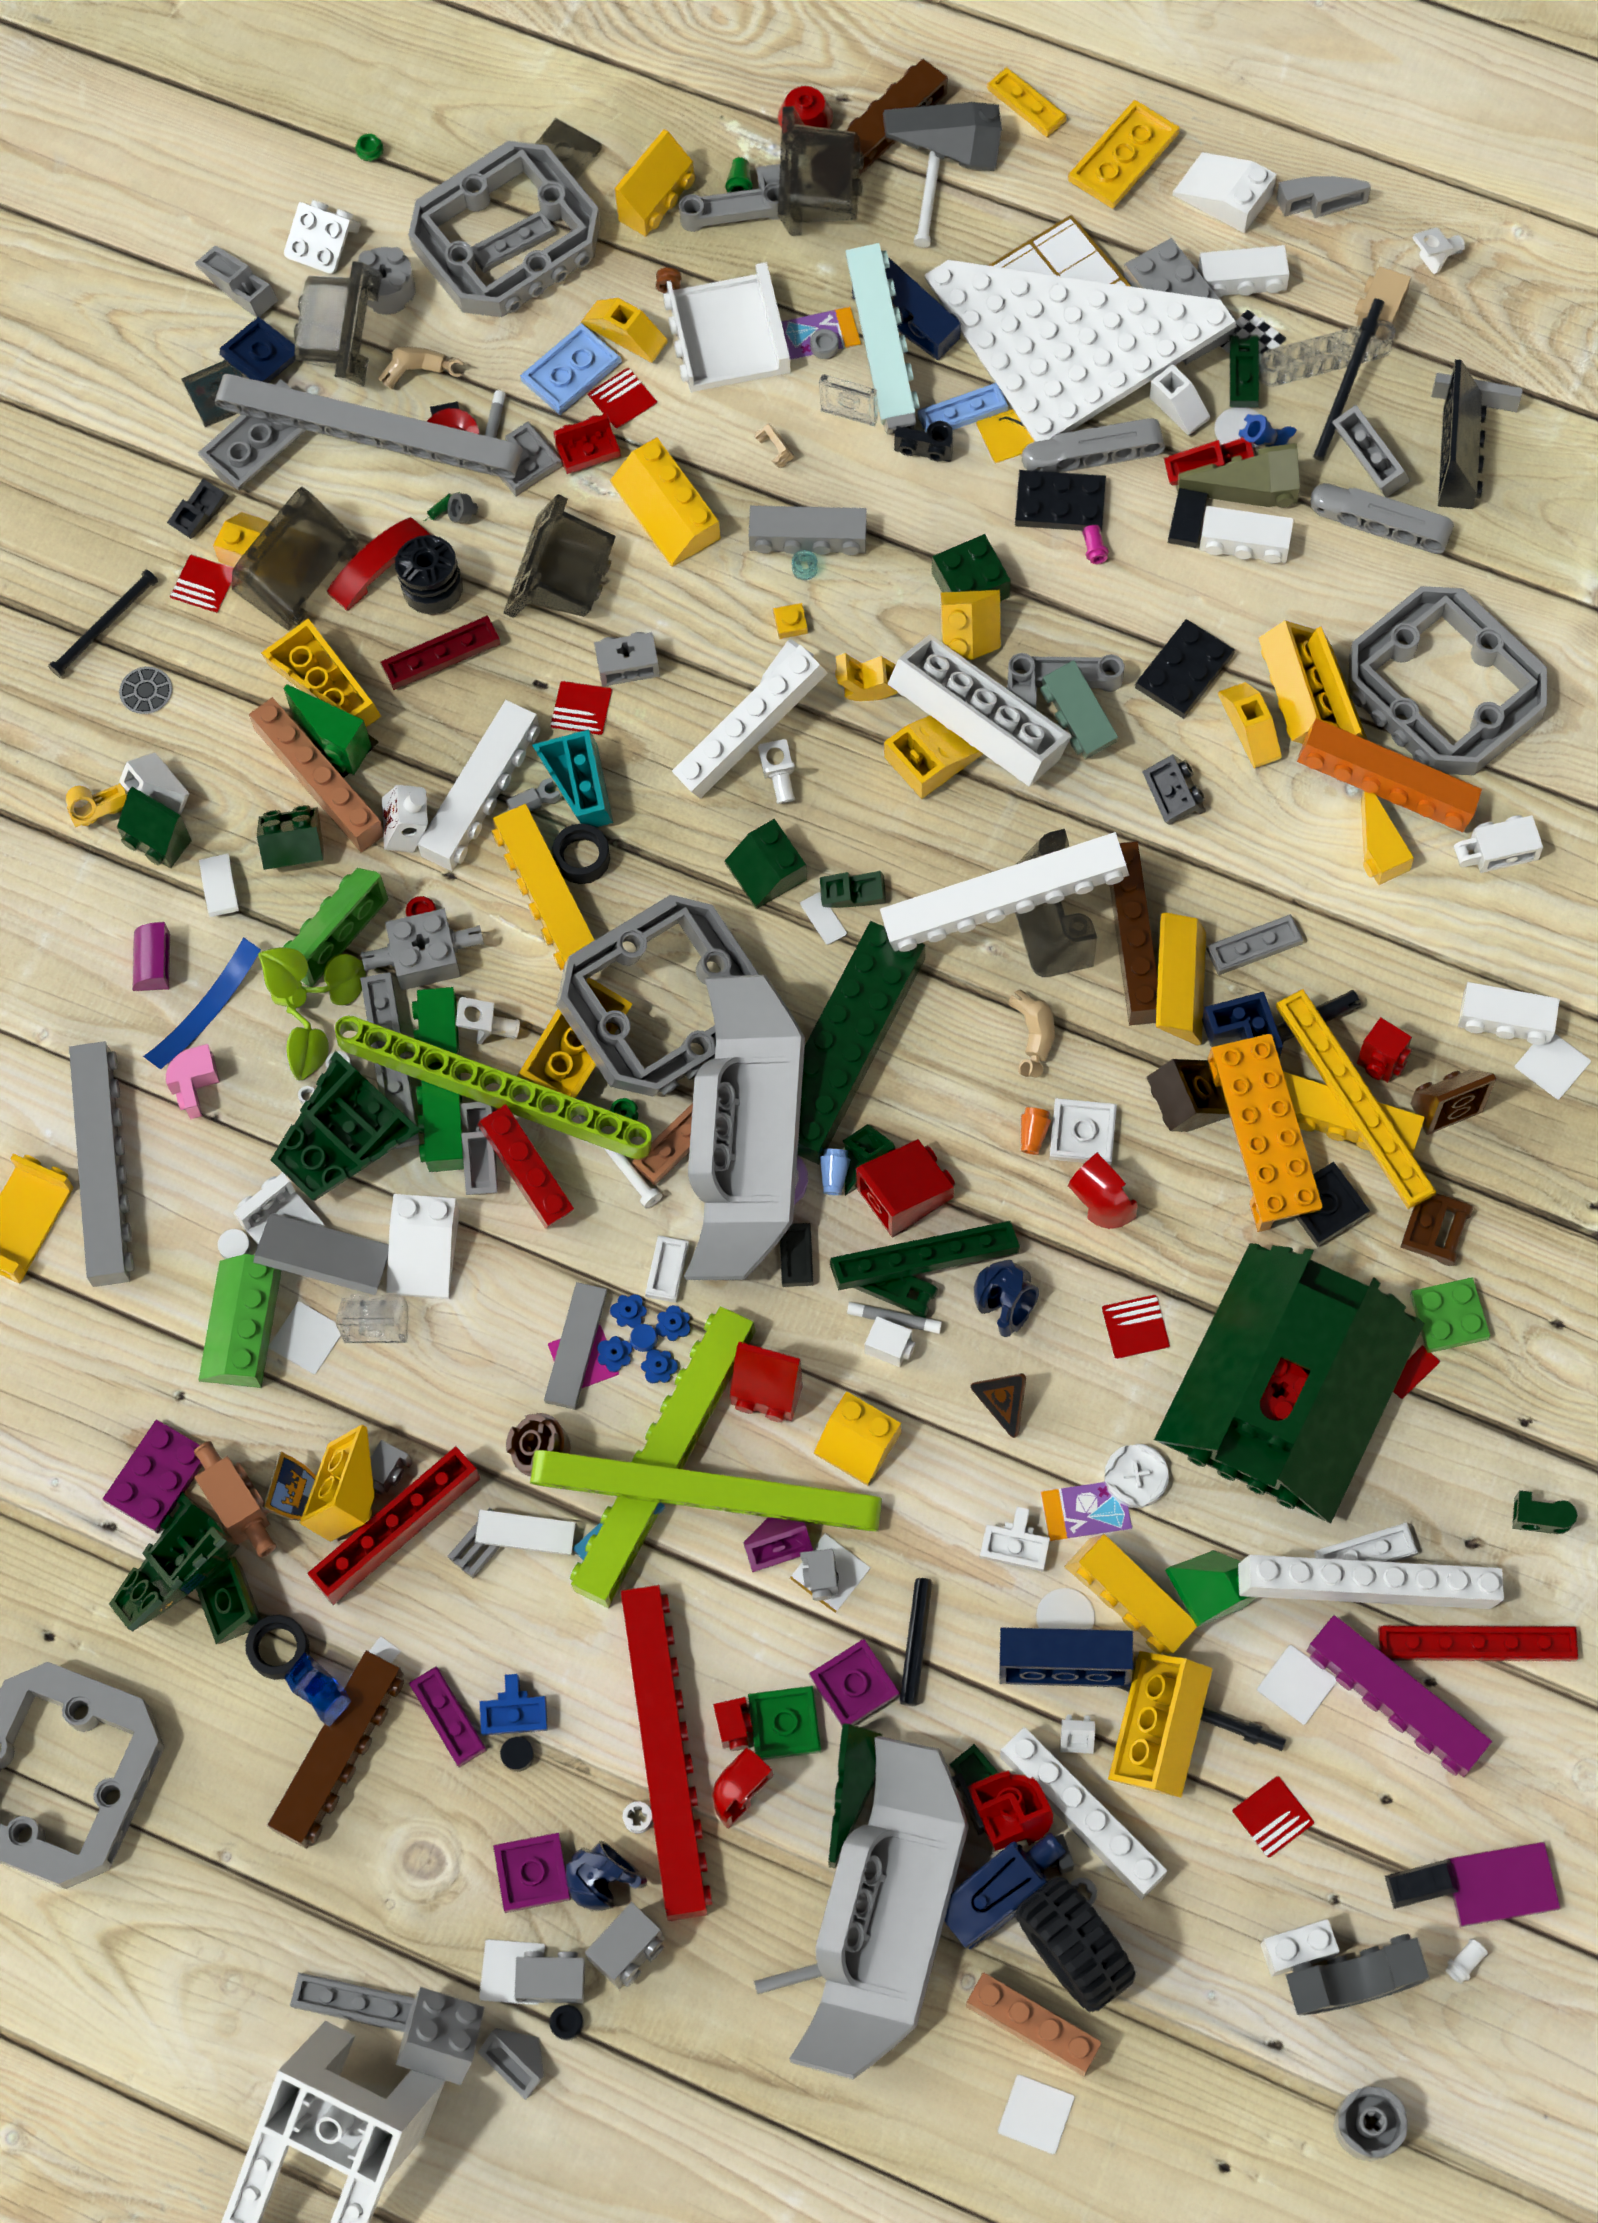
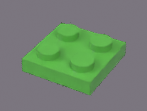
M1473 1277L1411 1291L1410 1297L1416 1317L1424 1323L1421 1334L1427 1353L1489 1340L1490 1333Z

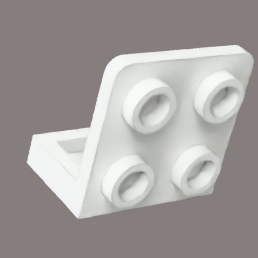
M312 200L311 204L299 202L284 250L285 257L327 273H335L348 232L358 233L361 222L352 219L354 214L337 209L336 213L327 210L328 205L319 201Z
M283 1172L277 1177L273 1176L265 1181L259 1192L253 1197L248 1196L238 1204L237 1210L234 1211L240 1225L257 1244L260 1242L270 1213L325 1227L319 1217L295 1192L291 1181Z

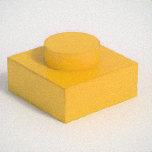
M802 603L773 608L779 639L808 634Z

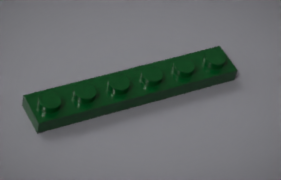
M1011 1221L831 1257L830 1267L839 1291L1019 1253L1020 1245Z

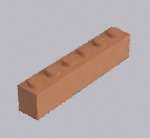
M273 697L249 714L256 733L361 853L384 836L380 819Z

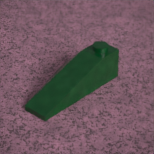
M842 1723L838 1759L839 1778L835 1790V1815H833L829 1868H836L843 1843L849 1834L852 1833L876 1781L875 1738L878 1736L882 1737L881 1733Z

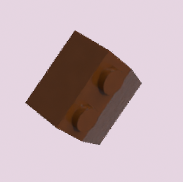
M1471 1069L1463 1073L1454 1071L1446 1075L1441 1082L1436 1084L1428 1082L1416 1088L1410 1104L1415 1114L1425 1117L1422 1127L1426 1135L1482 1113L1497 1079L1494 1073Z

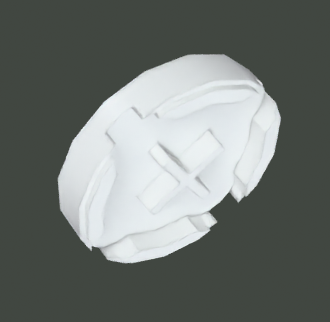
M1145 1444L1120 1447L1110 1456L1105 1467V1484L1109 1493L1117 1502L1130 1508H1143L1154 1504L1163 1496L1168 1485L1169 1474L1165 1459L1156 1449Z

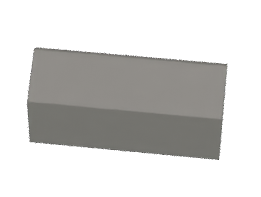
M279 380L275 384L292 389L283 380ZM241 414L201 449L198 454L220 480L240 490L306 430Z

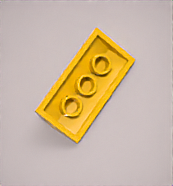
M1318 627L1313 632L1307 645L1338 727L1368 740L1354 702L1350 697L1349 689L1332 645L1322 627Z
M1165 912L1161 914L1156 1028L1198 1046L1202 1044L1206 931L1197 918Z

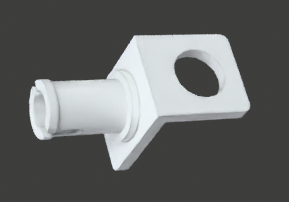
M1438 227L1415 233L1413 236V240L1421 249L1419 256L1433 274L1440 271L1448 256L1462 253V250L1465 248L1464 240L1460 235L1446 239Z
M782 739L759 744L758 750L764 778H772L777 804L794 801L795 796L792 790L790 774L794 772L795 764L791 761L787 740ZM778 748L783 752L784 759L780 764L773 765L768 762L766 755L770 749Z
M461 997L458 1001L456 1026L477 1030V1044H482L490 1034L516 1039L519 1033L520 1021L494 1016V1003L465 997ZM467 1007L477 1008L481 1013L479 1021L471 1022L466 1019L465 1009Z

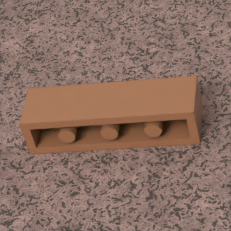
M984 1972L966 2001V2008L1083 2077L1102 2044L1098 2039Z

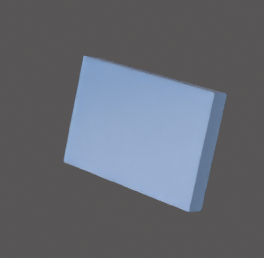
M581 323L522 373L520 379L547 405L561 415L620 365L622 361L616 352Z

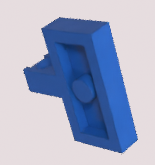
M518 1674L505 1675V1692L498 1693V1700L480 1701L481 1735L548 1731L546 1697L528 1698V1691H520Z

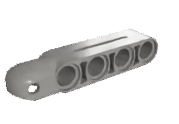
M1154 418L1061 433L1048 440L1030 443L1022 452V463L1030 471L1067 472L1153 457L1165 450V444L1159 421Z
M1323 483L1315 487L1311 494V507L1321 517L1434 554H1441L1445 551L1454 527L1452 520L1446 516L1357 488L1345 489Z

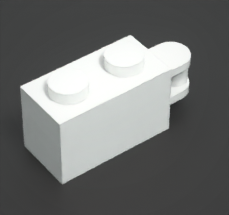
M1517 815L1508 818L1505 822L1496 824L1493 822L1482 823L1474 828L1471 839L1460 841L1454 845L1460 867L1478 865L1480 873L1539 860L1543 849L1533 815L1527 817ZM1473 850L1474 854L1469 855L1468 851Z

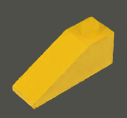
M1363 790L1361 797L1363 866L1367 875L1370 878L1374 877L1377 884L1380 885L1410 871L1414 857L1375 793H1368Z

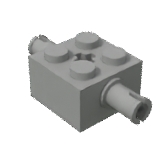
M444 908L385 922L389 938L387 947L361 952L365 971L388 965L395 967L401 990L461 977L455 953H458V949L483 945L484 941L480 925L453 932V929L449 927Z

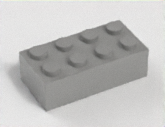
M1172 238L1124 264L1123 277L1132 287L1219 299ZM1235 328L1184 359L1185 365L1229 341L1230 335H1234Z

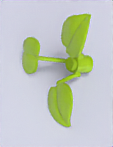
M279 947L268 949L258 953L263 968L264 981L268 991L271 993V998L275 1004L287 1007L286 1012L292 1014L304 1025V1028L296 1027L292 1029L287 1040V1057L291 1072L296 1080H304L323 1065L328 1056L329 1043L326 1034L321 1029H311L310 1022L298 1013L296 1008L305 1003L306 993H325L328 991L333 1004L347 1005L352 1003L362 992L360 978L366 977V971L363 962L349 954H339L331 958L325 967L324 980L327 986L304 987L300 981L308 972V963L305 956L292 948Z

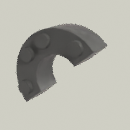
M1410 1934L1400 1935L1390 1939L1391 1945L1385 1946L1383 1949H1380L1379 1946L1360 1951L1361 1957L1348 1960L1345 1955L1327 1960L1328 1965L1312 1966L1311 1962H1305L1292 1966L1293 1972L1285 1975L1297 2015L1319 2014L1362 2004L1399 1993L1428 1981L1430 1977L1418 1938L1411 1939Z

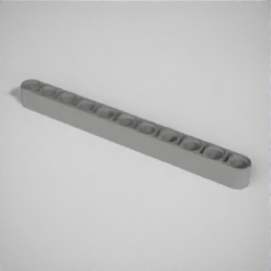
M232 374L223 375L215 399V404L218 407L230 412L507 479L515 478L523 452L522 447L509 441Z

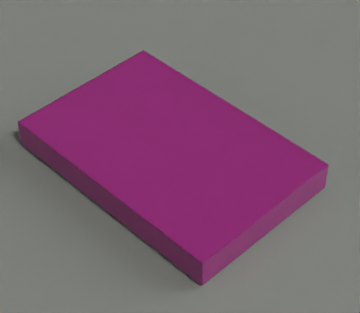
M1545 1842L1449 1858L1459 1890L1458 1893L1452 1895L1460 1927L1560 1909Z

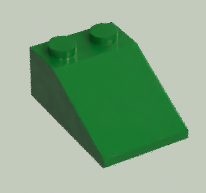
M286 684L283 689L292 716L313 744L338 772L344 773L346 771L355 775L372 747L364 720Z

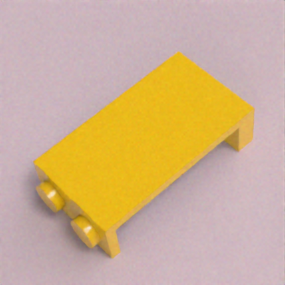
M12 1154L10 1159L15 1165V1169L0 1194V1275L20 1284L74 1187L67 1178L68 1174L63 1170L53 1166L51 1169H47L41 1166L39 1160L29 1155H24L22 1158Z

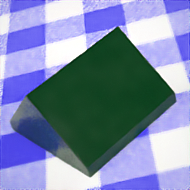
M235 1557L227 1559L196 1588L216 1644L224 1643L248 1633L261 1620L243 1568Z

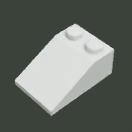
M1202 152L1177 185L1172 195L1245 234L1274 194L1277 174L1254 161Z
M393 1195L389 1229L387 1295L449 1299L460 1213L456 1198Z

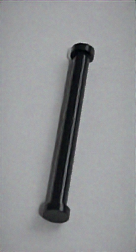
M145 569L141 573L142 577L56 662L52 661L48 665L56 676L61 678L65 674L64 670L150 585L154 586L158 582V579L152 572Z

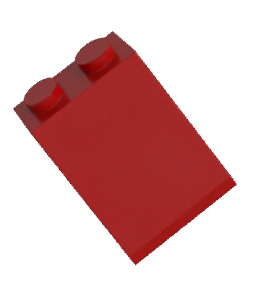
M919 1139L856 1168L858 1192L892 1238L954 1198L955 1181L946 1169L942 1171L939 1168L934 1151L928 1145L924 1147Z

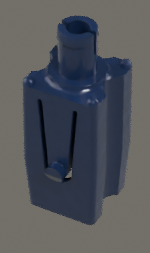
M1049 1833L1027 1852L1023 1849L1022 1845L1015 1841L1011 1842L951 1894L944 1922L966 1949H973L1016 1916L1015 1912L1018 1905L1049 1881L1046 1880L1043 1871L1067 1851L1052 1833Z

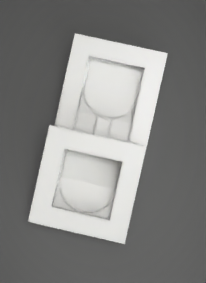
M229 854L200 859V871L209 917L239 911Z

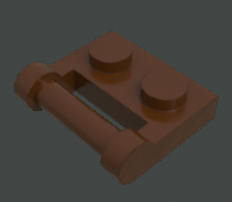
M1436 1193L1434 1196L1413 1207L1400 1248L1435 1259L1441 1264L1454 1266L1458 1257L1456 1250L1466 1219L1471 1217L1473 1207L1467 1203ZM1449 1211L1454 1214V1218L1444 1248L1435 1246L1445 1213Z

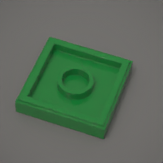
M813 1686L748 1694L755 1754L762 1760L821 1753Z

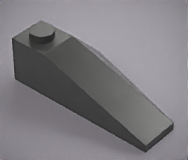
M965 102L884 110L883 119L886 137L916 149L924 147L934 151L935 156L941 159L947 156L960 161L959 166L967 169L995 170L1002 131L999 105Z

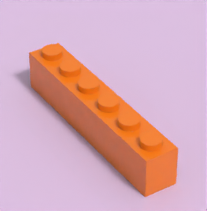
M1315 718L1305 736L1297 759L1298 763L1311 769L1320 771L1365 792L1375 793L1376 796L1393 804L1402 806L1460 832H1464L1473 818L1482 791L1479 787Z

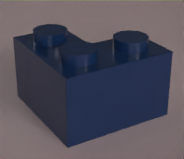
M1264 991L1204 1008L1202 1022L1211 1047L1271 1034L1280 1060L1283 1045Z

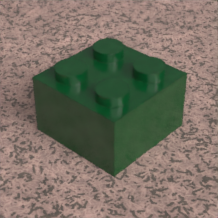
M985 534L932 556V575L942 592L1000 590V601L1010 598L1011 580Z

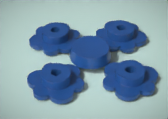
M639 1295L619 1296L618 1303L611 1306L610 1314L613 1318L617 1319L618 1326L624 1327L628 1325L630 1328H634L630 1334V1343L621 1341L617 1336L611 1337L610 1341H601L597 1347L600 1354L598 1356L599 1364L606 1365L610 1372H618L622 1365L627 1366L630 1364L631 1359L629 1355L633 1347L640 1352L648 1351L646 1361H643L641 1364V1369L646 1372L645 1378L647 1382L655 1384L659 1380L662 1383L669 1382L670 1375L677 1372L678 1364L675 1360L671 1359L669 1351L660 1353L653 1348L657 1344L658 1335L662 1337L667 1336L670 1341H676L678 1336L686 1337L690 1333V1326L688 1324L690 1320L689 1314L686 1312L681 1313V1309L678 1306H669L666 1312H660L657 1315L659 1323H657L655 1330L650 1325L641 1324V1317L646 1315L647 1310L642 1306L643 1301Z

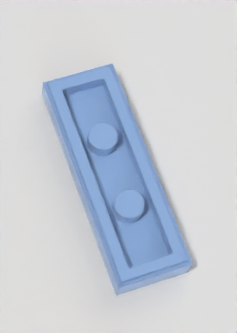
M997 383L917 410V416L925 432H927L928 426L935 421H945L952 427V430L1008 411V404Z

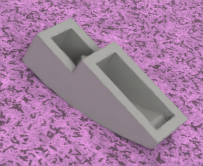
M1334 176L1296 178L1279 182L1277 201L1284 217L1311 209L1314 218H1318L1368 203L1371 186L1366 181Z
M216 245L195 262L196 266L218 288L255 317H260L278 301L269 283L254 275L247 264Z
M481 1102L460 1103L466 1195L497 1193L496 1153L477 1125L481 1119L493 1112V1107Z

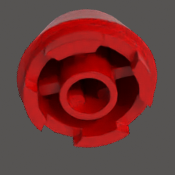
M800 86L791 90L778 112V122L784 134L796 143H802L801 140H812L815 138L816 142L821 140L828 133L833 121V111L830 104L818 89L811 86Z

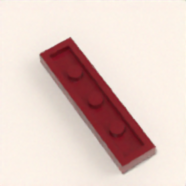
M487 615L382 660L380 663L392 689L396 690L501 643Z

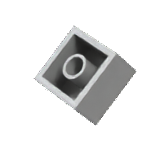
M631 1902L584 1953L590 1963L615 1987L620 1989L623 1984L629 1987L641 1973L638 1968L646 1959L651 1962L661 1953L664 1948L662 1942L665 1939L661 1929Z
M420 1987L409 2010L396 2065L461 2085L473 2060L485 2007Z

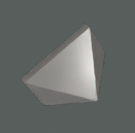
M495 2029L478 2051L525 2100L544 2077L539 2037Z

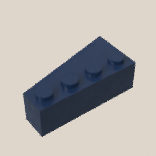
M888 257L890 268H885L887 279H893L896 296L891 297L893 308L899 307L902 324L897 325L898 332L905 335L907 339L939 361L960 339L961 323L954 314L949 313ZM852 287V298L855 300V296H854V292H853V287Z

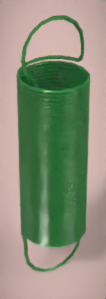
M450 493L427 511L429 517L424 521L428 518L434 521L447 510L448 501L451 497Z

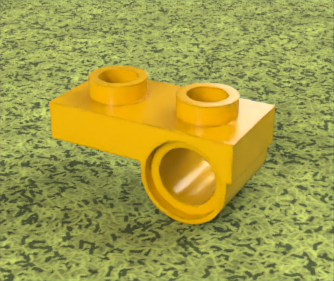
M120 783L94 795L85 786L72 787L66 794V803L75 828L81 825H91L99 817L108 813L116 814L122 811L127 793ZM79 800L88 801L83 807L74 806Z

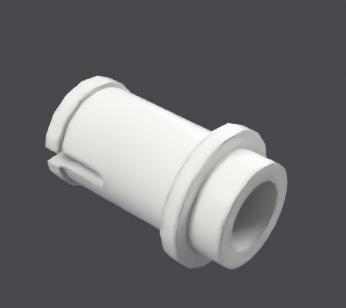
M1470 1939L1454 1960L1450 1959L1447 1962L1446 1972L1460 1984L1464 1980L1469 1981L1471 1978L1470 1973L1483 1957L1488 1954L1487 1950L1476 1940Z

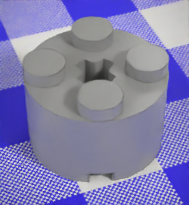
M379 247L370 251H363L359 255V260L355 267V278L362 303L372 308L378 314H394L403 310L405 304L410 299L412 301L415 295V283L411 264L403 251L398 247Z
M1380 2087L1357 2089L1341 2102L1336 2111L1334 2119L1336 2137L1343 2149L1355 2158L1365 2161L1383 2159L1398 2149L1406 2137L1407 2117L1405 2108L1399 2098L1387 2089ZM1375 2117L1377 2120L1375 2127L1378 2131L1375 2129L1368 2131L1364 2127L1366 2121L1363 2118Z

